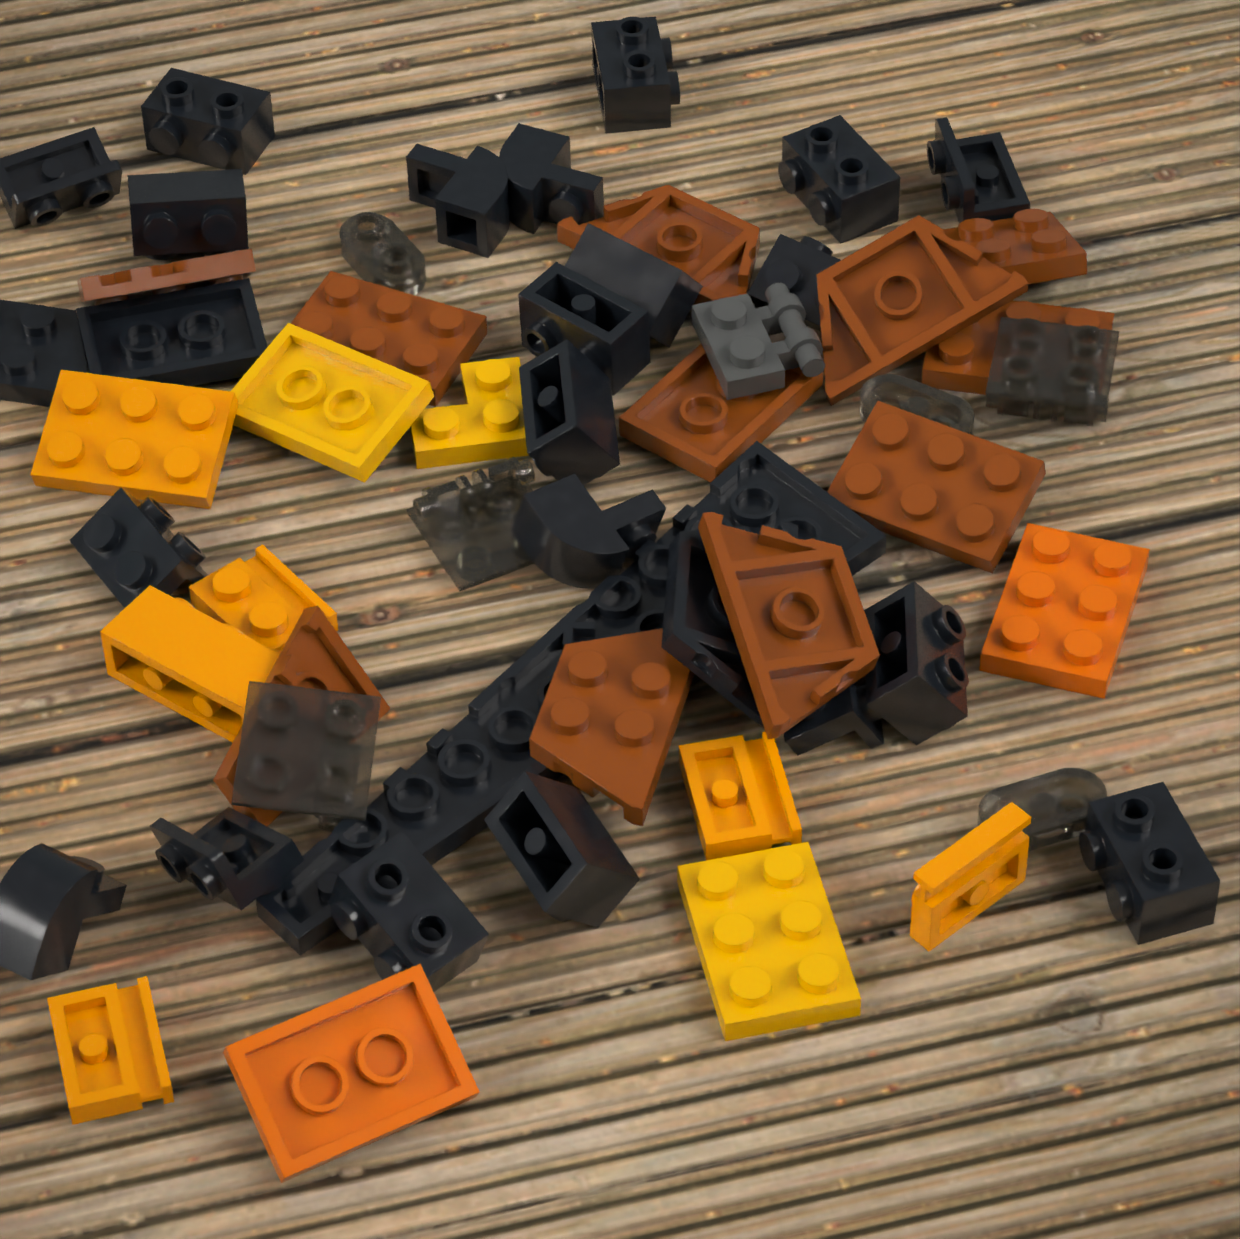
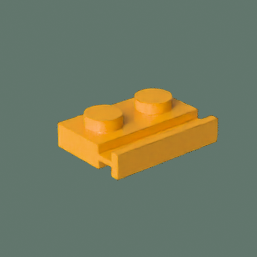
M263 544L255 548L256 555L244 562L241 558H238L189 586L191 604L198 611L221 623H229L236 626L244 635L272 650H283L303 610L318 605L334 629L338 631L337 613Z
M764 731L762 732L761 739L745 741L743 735L678 745L679 766L706 860L771 849L772 844L790 842L792 845L802 843V827L774 738L768 739Z
M1010 802L914 872L913 880L918 885L912 892L910 937L927 951H931L1025 881L1030 837L1022 830L1031 824L1030 815L1013 802Z
M147 976L137 978L138 985L117 989V984L113 983L47 998L72 1125L142 1110L143 1102L163 1098L164 1104L175 1102Z

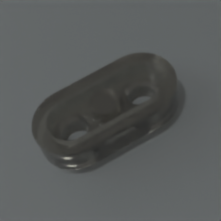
M362 212L349 218L342 224L339 231L341 254L364 281L416 295L424 288L427 281L424 255L391 219L374 212Z
M896 374L875 376L866 381L860 390L859 413L864 423L867 421L877 401H881L973 435L974 410L967 401L958 396Z
M1080 768L1058 769L989 791L980 801L977 826L1010 802H1013L1031 816V824L1022 830L1030 837L1029 852L1078 837L1086 828L1088 802L1107 797V790L1102 780L1090 771Z

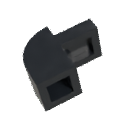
M518 123L503 144L499 155L501 169L508 177L510 222L528 233L535 234L543 221L557 224L562 219L572 216L576 223L580 225L604 217L603 177L571 169L570 137Z
M416 144L406 156L409 200L435 208L438 243L489 258L507 234L510 226L508 174L504 163L497 155L480 146H476L466 159Z
M572 474L524 494L511 532L535 565L545 574L569 586L595 589L608 576L619 575L625 559L634 558V553L647 540L651 539L655 542L657 538L656 532L666 507L652 489L602 511L576 474Z
M43 843L30 848L15 861L0 882V966L28 980L69 970L83 919L120 910L127 885L104 875L105 868L93 860L69 856Z

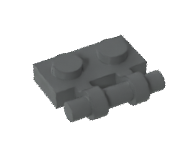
M775 283L767 288L765 296L769 304L764 307L755 308L748 293L692 305V325L727 400L785 388V370L800 367L805 376L815 377L822 373L825 368V363L821 356L823 352L822 343L817 333L806 326L804 322L806 312L799 297L790 293L784 283ZM774 334H784L785 340L773 343L769 337Z

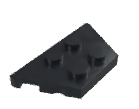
M0 300V400L50 407L61 370L89 373L76 310Z
M780 523L776 528L786 531L798 539V525ZM748 526L734 527L750 532ZM699 530L680 531L669 546L661 647L764 728Z

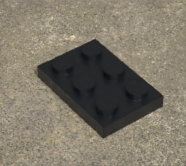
M249 278L76 308L89 373L194 386L242 378L268 347Z

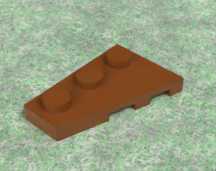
M251 248L176 261L170 264L129 269L108 275L82 277L77 282L81 302L94 301L95 305L127 300L129 299V294L152 291V295L184 290L186 289V284L209 280V285L241 280L243 279V274L255 272L256 269Z
M318 605L303 610L213 779L234 810L267 827L391 709Z

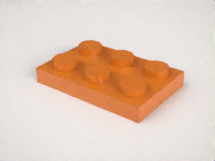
M1027 523L980 654L979 671L1105 699L1148 567L1150 549Z
M421 963L230 1044L223 1051L281 1183L467 1102L480 1093Z

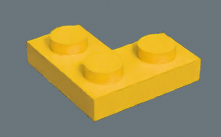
M519 356L460 364L461 382L466 404L424 409L410 426L417 469L529 456L526 447Z

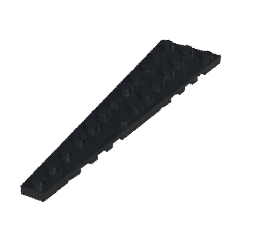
M756 441L710 483V493L696 506L691 507L687 504L673 517V527L656 542L651 539L647 540L634 553V562L620 575L608 576L590 593L589 598L585 602L576 605L469 703V714L449 732L442 728L426 743L427 752L407 771L399 767L383 782L384 792L366 808H355L334 827L332 833L327 838L317 842L302 856L305 861L287 874L286 880L279 888L267 895L259 896L256 899L258 917L301 956L339 930L332 917L331 905L328 902L337 875L401 831L405 833L427 861L433 865L488 827L484 819L524 771L552 780H557L563 776V773L553 772L530 756L529 738L565 644L663 628L669 546L680 531L698 530L703 513L715 512L724 515L723 525L730 527L748 526L750 532L759 533L762 525L776 529L780 523L798 525V539L808 540L813 538L842 546L852 576L886 553V535ZM696 674L694 675L691 687L702 680Z

